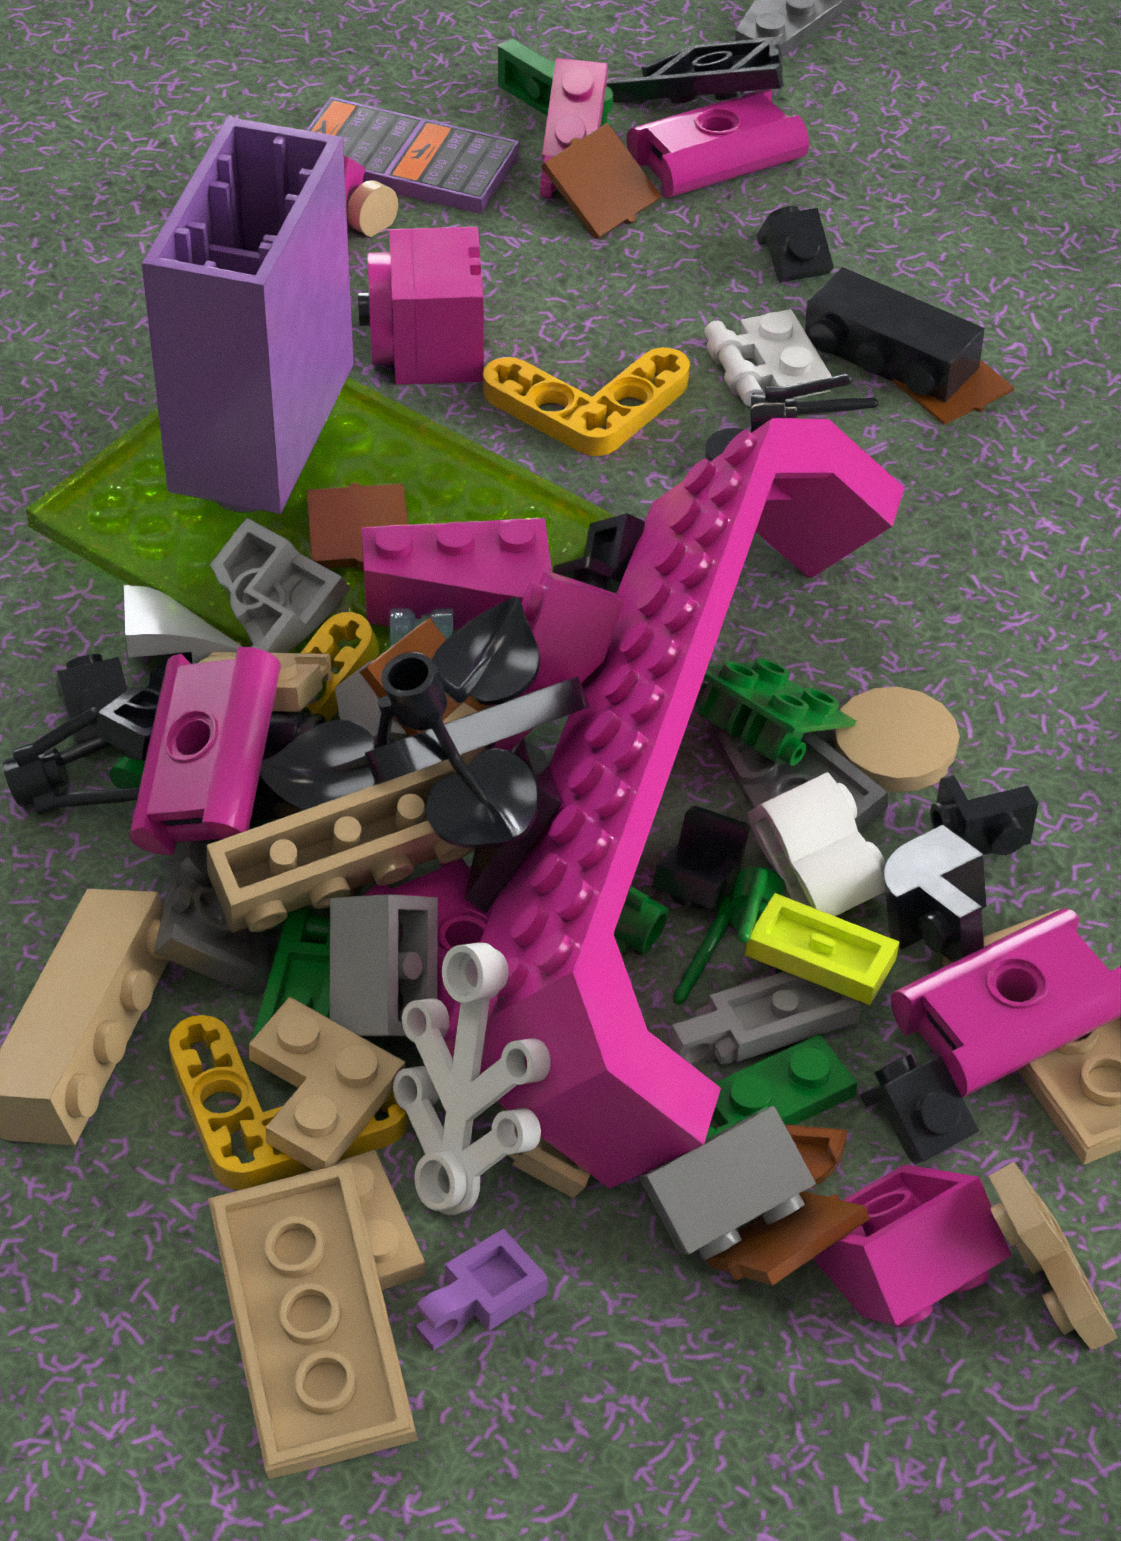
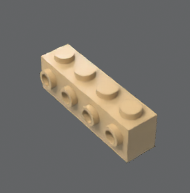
M444 760L206 845L208 876L231 933L247 927L251 932L264 931L283 922L287 918L288 912L310 904L316 909L330 907V898L348 897L351 894V889L373 881L379 886L389 885L410 875L414 870V866L436 858L441 863H448L471 853L474 850L473 848L454 846L442 840L430 826L426 814V802L431 788L443 777L456 773L449 760Z
M105 889L86 890L0 1048V1138L2 1140L76 1145L89 1117L95 1113L98 1107L100 1095L116 1064L121 1061L125 1054L127 1042L142 1012L150 1005L153 991L169 961L154 954L164 907L158 892Z

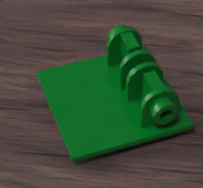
M757 658L755 662L750 663L724 661L723 665L708 666L703 678L708 683L701 684L694 704L698 707V714L721 729L727 730L728 734L733 737L742 735L741 739L744 744L749 747L754 746L753 749L778 765H783L787 762L794 766L800 762L806 751V744L801 742L804 733L853 727L856 723L855 719L837 709L839 702L833 696L815 688L804 689L788 679L790 672L785 667L764 658Z

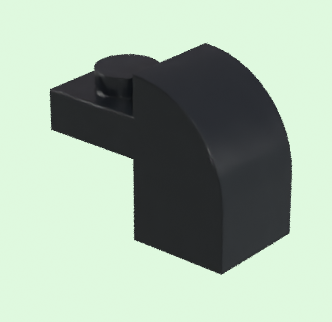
M944 825L908 841L895 850L886 862L884 882L889 933L892 939L899 941V948L902 950L923 939L932 951L940 952L951 962H955L983 948L982 909L986 907L983 854Z

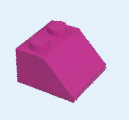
M904 1164L842 1200L865 1206L870 1219L812 1259L862 1317L901 1328L924 1320L933 1311L931 1305L948 1294L967 1291L981 1285L989 1278V1269L1012 1255L1004 1235L991 1212L990 1207L992 1206L980 1177Z

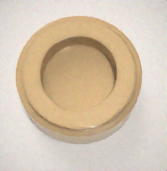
M374 180L362 183L353 192L348 202L347 219L350 226L369 237L391 226L398 211V198L395 191Z

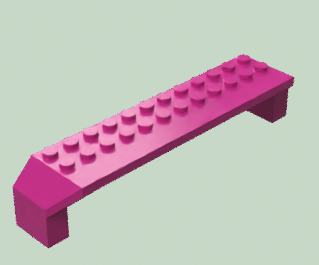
M772 418L752 433L748 430H743L730 441L721 455L711 462L706 458L699 461L691 468L681 483L652 502L645 520L643 533L635 545L616 594L624 601L604 662L581 683L589 707L568 716L549 765L562 803L499 893L480 940V943H487L504 955L509 969L506 985L489 1002L480 1075L501 1059L502 1052L508 1043L530 1038L542 1041L549 1051L551 1060L550 1070L546 1078L540 1082L517 1085L501 1097L498 1102L507 1110L519 1108L531 1110L539 1121L541 1137L609 1189L704 1145L721 1090L717 1084L647 1030L616 943L614 931L755 532L758 533L805 576L813 578L891 528L894 524L904 487L829 419ZM460 1002L455 1004L449 1019L448 1031L443 1037L452 1058L454 1056ZM524 1055V1062H525V1066H526V1068H527V1059H526V1056Z

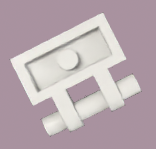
M791 309L741 319L739 335H736L734 331L727 330L721 321H713L705 327L704 334L708 340L707 351L717 365L722 364L726 371L724 379L729 390L734 396H740L746 406L751 407V393L763 392L762 390H765V386H788L832 377ZM753 358L757 366H754L752 362L745 359ZM831 390L798 396L797 399L821 393L831 392Z

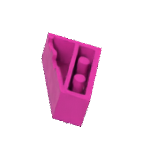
M545 518L361 527L366 618L370 624L412 631L430 617L442 634L444 628L459 630L481 613L516 596L522 604L530 582L539 584L544 570L552 572Z

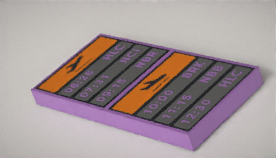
M334 97L328 99L306 129V131L343 137L344 156L350 157L365 168L362 183L370 180L378 181L392 188L397 194L479 214L483 213L519 157V141Z

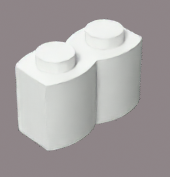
M828 772L760 804L747 813L762 851L777 874L785 881L787 888L785 897L827 914L837 916L885 892V860L879 849L872 842H866L858 832L854 820L857 817V807L852 794L845 785L836 783Z

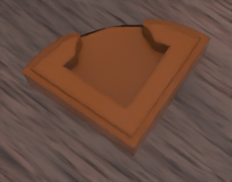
M785 1125L816 1182L814 1186L823 1182L834 1172L843 1157L847 1130Z

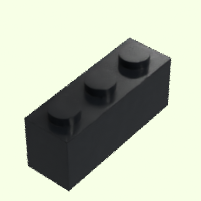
M844 267L807 301L805 333L813 346L822 352L831 353L853 363L869 373L877 374L890 381L893 379L906 384L910 390L917 394H928L947 402L980 367L984 327Z

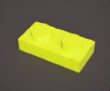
M774 893L756 922L750 940L746 943L745 956L871 1005L897 959L899 941Z

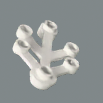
M482 942L452 947L447 952L442 965L444 986L450 996L461 1003L453 1059L443 1039L449 1028V1015L445 1005L440 1000L429 998L411 1001L405 1006L402 1013L403 1030L406 1036L412 1042H415L425 1066L400 1070L394 1078L393 1093L398 1105L406 1110L425 1153L415 1169V1187L418 1196L425 1206L446 1215H456L469 1211L479 1196L480 1175L506 1155L528 1152L536 1148L540 1141L541 1128L536 1115L527 1108L498 1113L493 1120L492 1131L470 1145L473 1120L515 1086L544 1080L549 1073L551 1065L550 1054L545 1044L539 1039L530 1038L508 1043L502 1052L501 1059L480 1075L489 1002L491 998L495 997L504 988L509 975L508 964L504 955L491 945ZM524 1055L526 1056V1059H527V1068H526L525 1062H524ZM439 1098L446 1111L444 1128L433 1108ZM515 1126L517 1128L518 1138L515 1134Z

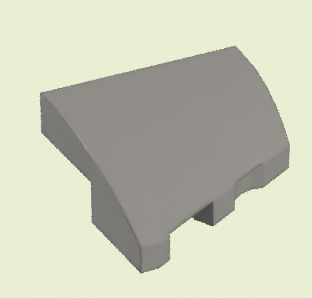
M249 518L244 520L210 564L219 584L227 591L230 597L229 604L236 618L244 626L253 644L251 647L268 653H288L331 614L351 590L350 586L340 575L298 553L290 541Z
M123 585L128 658L191 652L192 663L195 664L208 658L212 652H237L238 647H243L171 596L148 587Z

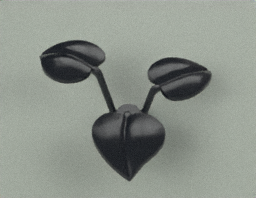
M516 596L469 621L443 642L435 652L432 660L418 652L403 653L391 659L384 667L381 675L382 685L387 696L381 697L377 702L381 716L376 744L370 732L353 721L334 720L319 724L296 737L274 756L262 761L260 775L264 782L281 801L300 812L374 786L376 784L364 752L389 743L393 716H396L402 725L414 730L432 729L451 766L456 771V773L447 775L437 781L427 797L426 814L429 824L442 840L454 846L474 849L507 846L516 840L522 839L533 826L539 806L537 785L529 767L514 753L500 748L482 752L467 766L442 720L447 708L446 695L456 703H463L470 695L480 704L498 705L521 695L536 679L540 667L539 648L527 622L520 600Z

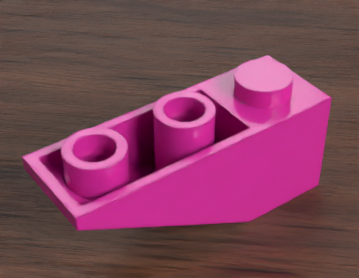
M546 570L543 571L539 584L530 582L523 597L522 607L539 648L540 667L536 679L530 687L517 697L579 676L582 683L604 662L624 601L613 592ZM534 728L485 746V751L494 748L511 751Z

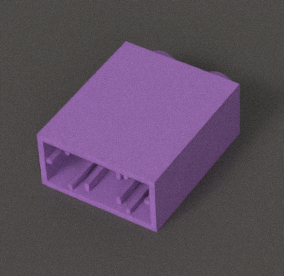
M226 117L142 261L167 492L212 500L221 507L235 512L263 510L281 514L354 365L343 137Z

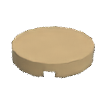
M902 687L873 688L853 696L840 709L841 712L855 719L856 723L853 727L834 729L832 740L834 750L886 791H918L938 783L940 778L948 773L949 766L955 761L960 738L955 718L941 702L923 692Z

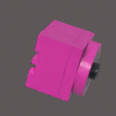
M478 226L389 229L390 252L368 253L369 292H358L359 326H370L372 365L394 364L395 385L483 382L484 306Z

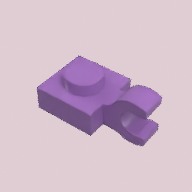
M503 1228L445 1264L444 1281L448 1286L431 1292L417 1303L416 1309L425 1320L416 1325L415 1331L433 1351L460 1334L465 1325L474 1316L490 1331L547 1295L548 1277Z

